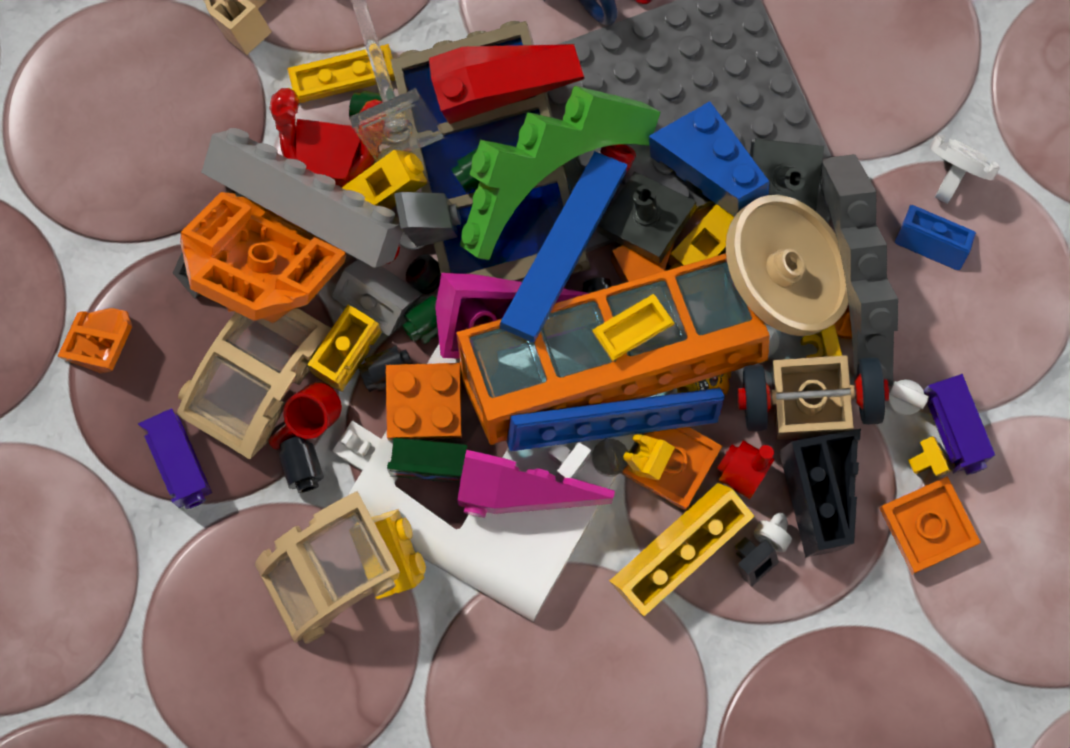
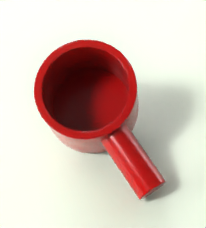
M314 382L306 385L290 397L285 403L283 410L286 424L268 439L270 446L275 450H279V445L282 442L291 439L295 435L304 439H313L324 433L341 415V400L336 391L324 383Z
M744 440L739 447L732 444L717 467L718 470L723 472L718 481L750 500L775 460L772 458L774 455L773 448L769 445H763L758 449Z

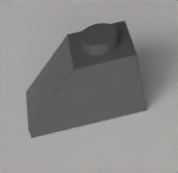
M394 193L401 230L416 247L458 237L456 226L462 224L460 211L457 203L452 204L445 193Z

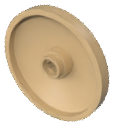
M783 195L760 197L742 208L735 215L727 232L726 259L734 285L748 307L766 324L781 332L795 336L813 335L837 322L848 306V296L837 237L829 224L806 204Z

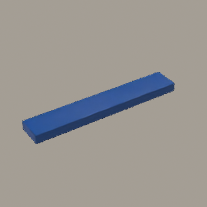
M594 151L500 322V329L534 343L626 174L627 164Z
M721 388L511 415L506 443L510 451H518L718 423L725 396Z

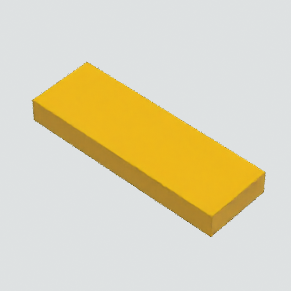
M389 44L287 68L292 90L298 95L299 104L395 81L391 59L393 58Z

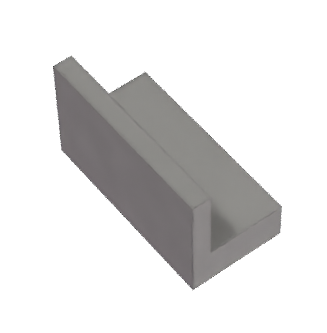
M358 259L343 270L331 297L344 306L350 305L379 323L383 333L390 336L397 330L405 311L420 299L422 293L384 267L374 268Z

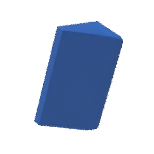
M910 204L896 236L895 243L952 269L960 270L970 253L976 232Z

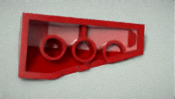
M574 44L465 46L429 58L431 80L440 110L449 125L585 79Z

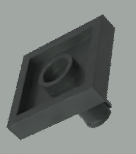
M752 138L750 156L769 180V195L791 197L806 204L814 211L817 210L824 146Z
M634 171L597 225L598 233L660 264L697 209L696 201Z

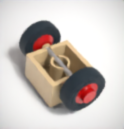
M847 355L773 360L771 368L773 390H771V394L770 386L766 383L763 365L744 366L743 388H738L739 410H745L748 431L767 430L771 401L772 405H774L776 440L813 438L853 430L851 400L854 399L859 406L863 424L883 423L885 401H889L888 380L883 379L879 358H862L858 360L857 379L854 385H850Z

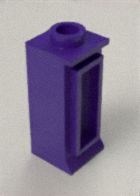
M963 374L928 385L923 391L925 395L929 396L927 405L950 463H955L956 465L952 470L953 474L965 470L966 475H971L988 468L986 462L996 455Z
M171 408L138 423L148 433L144 437L169 495L172 497V503L178 508L184 506L185 509H191L206 501L205 496L213 492L180 417Z

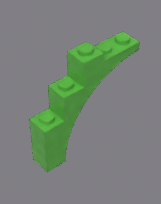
M574 86L571 96L566 103L563 120L528 112L525 122L520 129L516 147L480 139L477 152L472 158V168L470 171V175L479 180L480 183L473 195V205L467 223L462 230L460 246L477 258L490 260L495 244L505 224L522 200L541 180L569 160L601 147L617 144L649 146V136L654 133L661 112L641 101Z

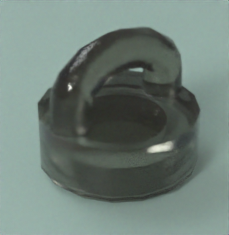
M605 438L594 447L592 464L601 475L615 477L621 474L627 467L628 463L624 460L623 456L628 450L619 440Z

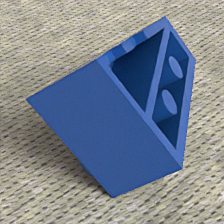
M710 101L649 136L651 158L658 163L661 161L666 164L682 180L690 181L703 191V195L734 217L742 208L754 200L769 195V180Z

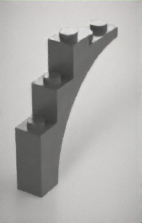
M856 154L823 158L821 191L835 229L845 276L852 330L854 383L857 379L858 360L862 358H879L883 379H887L888 386H892L894 331H898V297L887 278V243L876 225V190Z

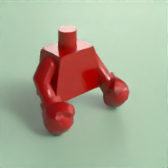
M281 88L271 96L269 106L271 115L276 123V129L279 131L282 155L288 159H296L306 165V169L315 174L331 177L335 180V184L341 188L375 163L378 142L382 140L383 132L386 130L390 120L389 108L382 101L374 99L366 102L361 109L357 126L297 119L296 122L299 98L296 92L290 88Z

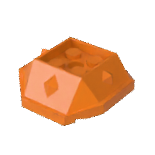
M220 192L181 231L180 237L191 290L225 306L228 312L235 311L254 321L264 319L271 323L276 322L292 309L307 305L345 263L346 256L345 251L245 196L236 197L233 193Z

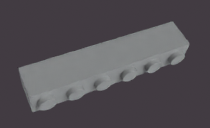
M229 128L227 131L212 134L201 173L374 268L394 261L403 231L400 227L399 218L395 217V213L392 210L367 202L361 193L341 188L335 184V180L331 177L315 174L306 169V165L296 159H288L278 154V150L275 147L250 139L249 134L241 129Z

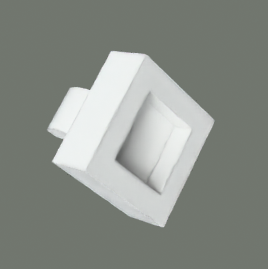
M351 421L332 452L363 471L381 438Z
M578 442L572 451L563 444L554 445L548 452V457L560 465V468L557 470V478L562 482L564 478L574 479L590 458L591 450L581 442Z

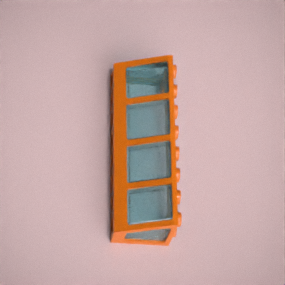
M726 253L555 303L534 343L500 329L502 319L456 332L463 384L490 445L507 440L511 415L646 398L744 368V366L768 361L770 338L765 322L748 307L736 289L728 269ZM655 294L675 324L612 361L593 334L592 329L650 295Z

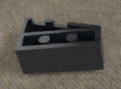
M861 429L792 441L779 451L805 558L841 551L854 544L857 505L855 482L859 471L857 448L861 437Z

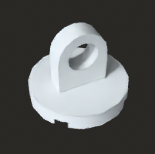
M938 135L935 136L930 149L952 165L940 185L935 198L948 204L966 171L983 179L994 180L1000 169L995 161H992L989 166L985 163L987 157L982 152L956 139H949L948 143H945V136Z

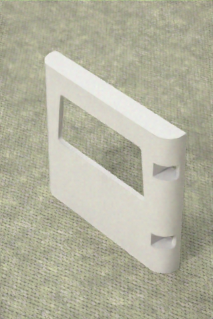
M533 342L523 344L521 347L512 350L507 349L497 352L498 364L542 383L547 381ZM438 345L427 364L460 363V359L442 358L440 355V345ZM546 346L557 377H564L588 370V368ZM386 431L348 495L358 491L371 517L399 509L402 518H407L412 527L413 536L410 540L415 553L419 552L424 560L534 622L600 505L505 514L486 513L485 518L468 515L462 527L454 529L395 486L398 477H390L387 470L388 462H391L393 440L387 439ZM633 435L581 442L591 450V455L574 479L610 489L625 463L623 458L625 452L630 453L636 444L632 440ZM578 442L563 445L572 451ZM553 446L510 451L508 447L502 457L515 461V466L519 467V471L526 472L528 469H543L555 475V481L563 483L557 478V470L560 468V465L548 457V452Z

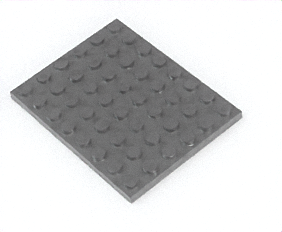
M676 0L557 44H574L585 79L546 92L551 113L555 119L563 120L566 103L571 96L574 86L641 101L660 111L654 133L710 101L749 154L751 139L756 138L824 146L823 158L831 157L761 0ZM539 109L529 112L541 115ZM527 113L510 117L518 137ZM627 144L635 151L636 158L628 173L624 175L603 216L634 171L695 200L697 205L695 211L716 203L703 195V191L690 181H684L676 176V172L661 161L658 163L651 158L650 146ZM601 148L586 152L565 163L571 191L576 186L594 151L599 153ZM558 182L539 187L554 224L564 207ZM596 227L586 246V250L590 252L615 241L599 234Z

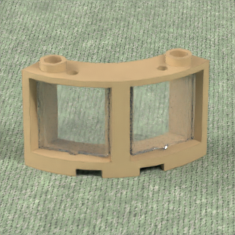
M298 308L292 309L274 323L264 319L254 321L235 312L211 345L192 380H188L181 388L178 399L182 401L176 415L248 459H251L268 443V439L284 410L285 403L282 401L283 397L293 382L300 385L310 372L307 364L332 328Z
M358 491L313 515L314 518L309 521L310 526L301 531L299 526L293 527L274 541L276 550L273 553L270 549H267L260 554L255 562V566L294 643L303 639L304 643L307 644L320 638L325 634L323 629L347 608L371 593L379 596L396 586L394 581L398 579L400 571Z

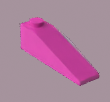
M441 273L435 308L440 355L442 358L460 359L456 332L502 319L522 282L477 274ZM563 289L556 303L589 293ZM585 326L561 334L544 338L543 340L583 330ZM520 345V346H517V347L510 348L509 350H512V349H515V348H519V347H521V345Z
M466 450L457 499L458 505L465 507L464 513L485 518L486 513L505 514L612 504L614 490L573 478H564L563 483L555 481L556 476L550 474L549 471L536 468L535 470L528 469L526 472L519 471V467L515 466V461Z

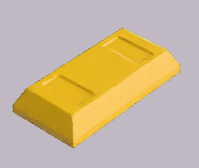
M652 294L592 329V332L610 359L614 361L670 328L675 323L655 294Z

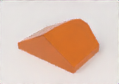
M115 308L90 313L86 311L78 312L58 357L100 374L113 371L132 329L129 313Z

